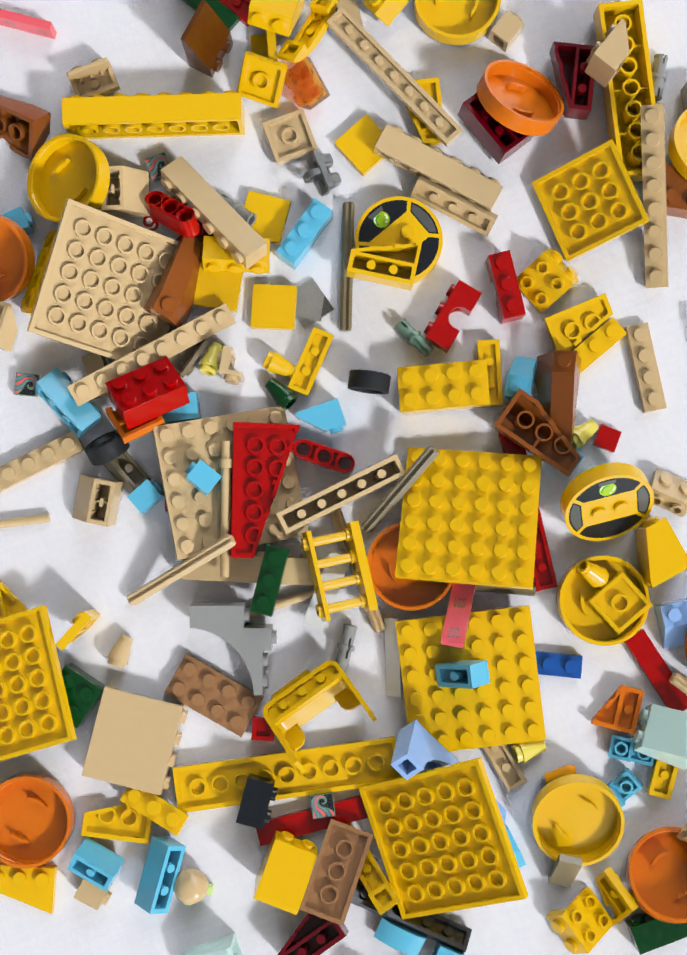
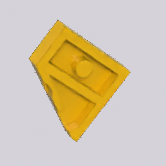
M611 866L595 878L605 905H611L614 917L611 920L614 926L639 907L633 895L627 891L619 875L613 871Z

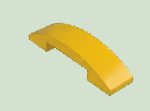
M313 0L309 6L312 13L294 40L287 39L276 55L277 58L297 63L308 56L329 26L326 21L335 13L338 0Z
M352 822L347 824V825H350V826L354 827V825L352 824ZM369 849L359 878L369 893L368 896L378 913L382 915L400 901Z

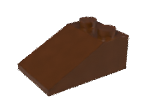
M201 0L181 37V42L189 66L212 78L215 72L218 73L223 65L222 59L226 53L228 54L231 51L233 41L230 30L209 4Z

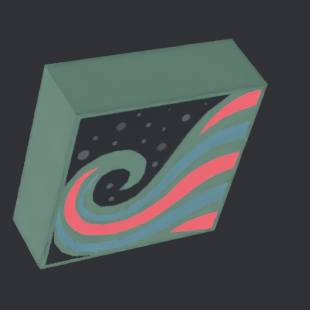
M165 152L144 160L153 182L162 179L160 170L169 164Z
M16 372L14 394L38 397L35 387L36 382L40 380V375Z
M333 792L310 795L313 819L336 815Z

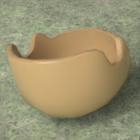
M193 868L180 872L174 885L176 898L188 905L202 901L207 894L209 886L206 875Z

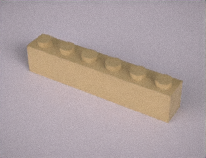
M389 125L385 126L374 147L373 153L382 157L383 160L417 178L421 175L491 211L503 188L495 178H487L481 175V172L476 168H468L462 165L459 159L445 156L440 149L423 144V141L418 137H410L404 134L402 129L394 125L392 127Z
M182 156L160 170L161 184L168 192L171 191L177 201L195 211L197 220L203 224L205 231L209 235L213 234L221 248L227 249L237 264L241 263L248 269L267 255V242Z
M397 454L276 513L274 517L283 535L286 536L401 478L406 472Z
M256 551L254 558H230L229 554V577H220V555L183 576L182 580L257 583L265 552ZM289 553L281 584L314 586L307 554H300V558H293L291 553Z

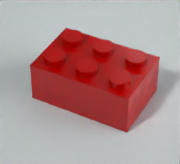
M167 356L105 382L110 401L128 430L190 403L186 384Z

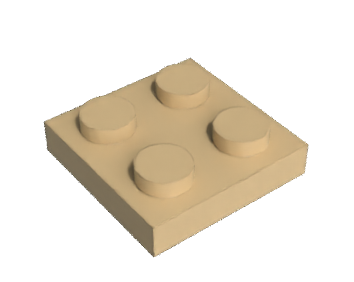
M303 108L262 123L277 166L312 154L313 151L318 150Z

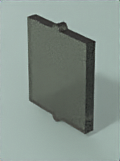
M313 278L300 287L297 286L296 318L304 330L317 321L321 322V318L334 310Z

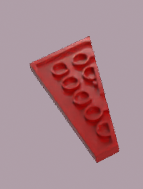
M233 422L230 535L234 537L236 545L230 548V558H254L300 425Z

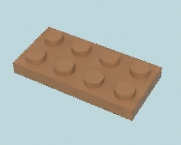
M186 653L164 692L240 737L244 734L264 698L262 695H254L253 690L188 653Z
M333 819L330 820L299 910L338 925H344L374 834Z

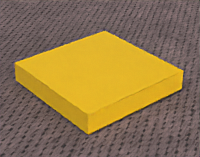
M246 51L237 93H241L242 97L277 109L280 104L288 65Z
M366 114L338 138L334 145L356 170L364 176L382 160V157L373 152L383 131Z
M248 191L244 208L257 216L254 225L251 227L262 238H270L271 243L280 245L291 201Z
M201 262L193 305L214 309L226 303L230 312L237 313L244 272H210L203 269V262Z
M253 284L250 328L295 331L298 287L292 285Z
M622 571L588 599V602L618 634L623 632L653 605Z

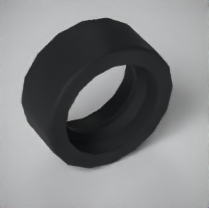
M350 370L347 388L362 393L388 394L391 376L377 371Z
M113 430L89 443L85 447V453L92 465L99 466L121 456L129 449L130 443L124 444L118 432Z

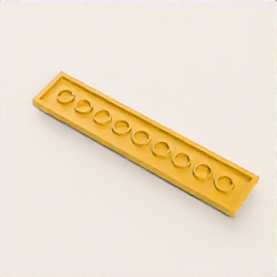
M395 736L298 749L295 753L306 769L303 773L292 762L286 751L175 766L172 769L177 808L186 813L240 805L249 773L275 780L274 787L278 788L275 800L358 789L365 784L399 777L401 775L390 765L396 739Z

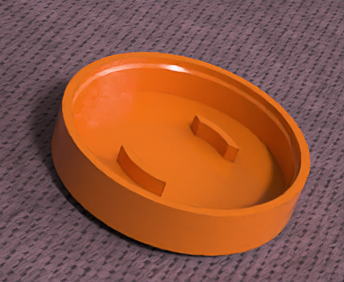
M497 60L490 63L477 84V95L484 109L500 124L520 134L528 136L546 135L553 130L564 112L562 96L553 83L537 70L520 62Z
M0 214V301L4 302L17 297L30 283L35 268V254L32 243L23 228L14 220Z
M400 522L384 529L375 538L367 555L374 591L384 603L398 610L420 611L430 608L444 598L453 583L395 578Z
M24 773L13 776L0 784V861L11 867L22 869L38 867L49 862L65 847L72 835L75 823L72 800L60 783L46 775Z
M661 827L643 835L631 848L625 867L627 886L637 905L649 916L666 923H687V842L676 837L682 832V828Z

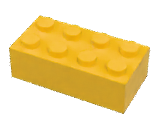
M486 359L397 368L400 412L403 415L491 407L488 363Z

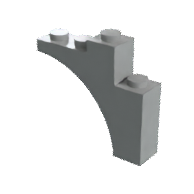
M192 602L190 605V628L208 631L227 641L244 660L252 679L254 695H263L265 688H268L269 684L268 675H264V666H268V653H264V651H271L273 644H277V630H273V624H246V622H250V608H246V602Z

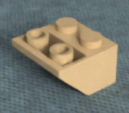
M623 19L617 25L612 24L605 33L604 39L596 43L586 60L588 66L585 73L604 88L607 87L619 72L630 53L626 21Z
M109 166L110 183L106 198L101 205V210L115 217L150 216L145 202L146 195L150 193L149 172L127 166Z
M80 474L72 517L86 523L106 527L115 526L123 482Z

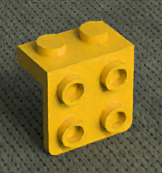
M551 248L544 251L517 277L520 290L540 312L548 309L567 290L580 281L577 278L578 274L570 266L567 267L562 261L563 257L561 254Z
M589 887L583 888L565 909L551 910L546 916L551 923L552 929L559 934L564 942V946L572 954H588L613 925L611 917Z

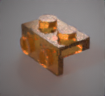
M306 56L292 68L287 69L284 83L293 91L295 95L293 99L300 108L311 110L330 96L310 57Z

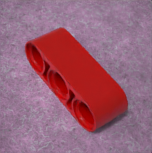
M152 191L146 195L145 202L153 220L185 238H193L200 233V226L195 211L192 208L161 191Z
M299 439L293 445L294 455L305 462L341 474H349L354 469V458L348 453L307 439ZM300 444L309 446V452L306 455L297 453V447ZM321 451L329 452V461L325 463L320 462L318 454ZM342 458H348L351 461L349 469L343 470L339 467L338 463Z

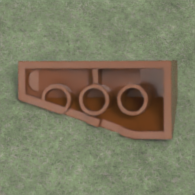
M0 95V139L4 138L10 144L9 148L12 151L32 161L50 134L51 113L33 104Z
M181 237L143 308L175 329L185 324L192 313L203 251L202 242L194 237Z
M554 350L537 356L535 382L540 404L548 416L555 422L563 436L572 445L581 357L577 351Z
M521 388L517 390L491 425L493 429L539 457L542 461L567 477L570 476L581 460L579 454L567 438L563 436L540 402Z

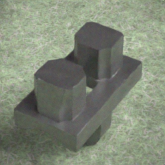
M319 150L313 151V156L307 160L311 170L305 172L302 178L305 183L316 181L321 195L325 196L333 188L339 186L342 180L339 173L329 174L327 168L333 165L331 154H321Z

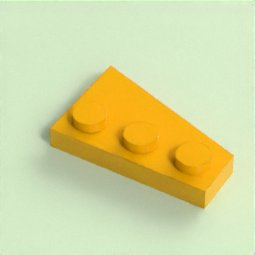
M439 77L415 80L442 107ZM406 106L423 144L427 146L443 144Z
M606 293L548 316L543 321L554 349L570 351L588 334L606 321L613 312Z
M126 804L84 812L81 836L149 844L153 821Z
M0 863V893L52 914L55 904L57 866L41 865L22 869Z

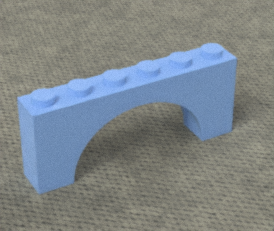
M414 720L399 730L390 765L408 780L420 771L459 762L417 720ZM496 800L505 825L506 809Z

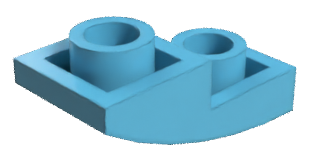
M612 734L608 757L653 766L655 760L652 757L634 751L635 743L633 738Z
M628 767L607 784L617 796L621 807L625 805V801L643 788L641 781Z
M382 917L373 936L384 944L407 955H419L427 938Z

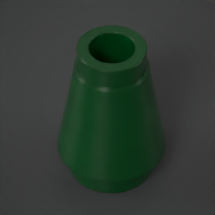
M275 378L266 383L265 388L278 407L287 410L296 402L295 392Z

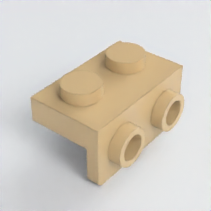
M107 57L96 58L90 64L76 66L66 73L75 95L81 97H91L94 94L105 96L120 90Z
M223 346V351H219L217 356L219 374L226 380V383L238 385L239 382L245 381V377L242 372L233 371L236 353L232 347Z
M657 468L653 472L650 483L654 493L653 505L683 517L687 513V481Z

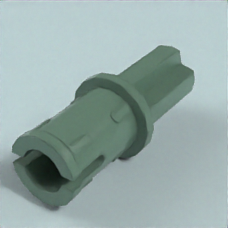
M405 318L395 326V329L408 340L407 343L409 345L412 344L423 356L430 355L434 350V347L421 335V331H416Z

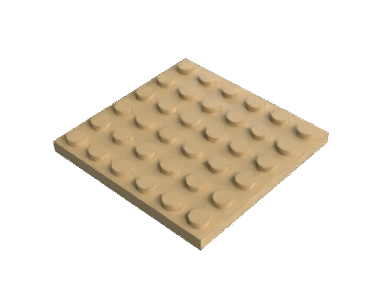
M66 199L27 331L113 360H117L169 332L170 325L143 308L179 241L72 199Z
M275 406L153 427L177 560L190 558L220 539L221 479L209 494L204 496L184 480L188 475L185 473V470L192 462L197 464L201 459L221 475V469H219L221 441H230V459H232L233 422L288 424L286 412L281 407ZM293 448L289 454L258 545L302 537V533L308 531V526L306 525L284 536L274 517L276 513L302 501ZM230 469V520H231V474H232V469Z

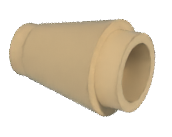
M121 634L107 656L109 658L107 663L124 669L125 665H128L133 639Z

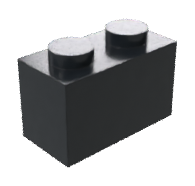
M249 773L236 823L258 829H263L264 823L269 824L272 810L268 809L270 800L275 801L278 790L277 787H274V779Z

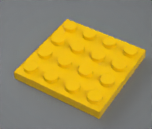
M612 139L531 182L567 262L650 221Z

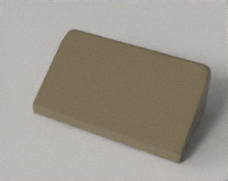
M127 451L116 459L103 464L117 481L123 482V488L128 494L132 493L146 479L151 480Z

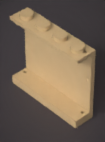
M106 685L103 690L81 776L161 795L164 789L168 790L171 776H168L170 767L173 768L175 765L177 754L173 753L175 745L179 746L181 742L182 732H179L181 723L185 724L188 710H185L186 705H178L118 690L117 686Z

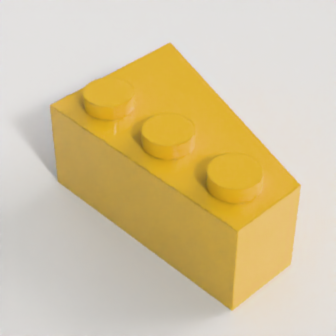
M422 241L412 244L351 249L346 277L411 291Z

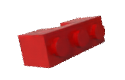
M510 250L488 255L485 263L490 282H493L496 290V307L500 323L504 324L523 319L526 312Z
M461 280L456 285L451 284L446 293V296L449 298L445 304L440 303L434 313L437 315L435 322L432 323L430 321L423 332L427 334L425 339L431 345L447 353L460 332L450 324L449 315L458 311L469 316L482 293Z

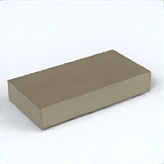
M559 854L548 875V883L571 887L582 867V858Z

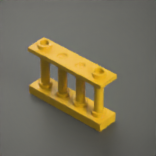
M359 521L345 524V528L341 532L312 538L311 531L302 533L303 538L300 539L301 547L307 553L318 602L315 605L318 618H321L322 622L330 621L329 613L358 606L364 608V612L378 609ZM342 540L349 541L350 550L348 553L317 560L315 546ZM347 562L354 563L355 572L353 575L322 582L320 568ZM352 584L359 585L360 594L358 597L327 604L326 590Z

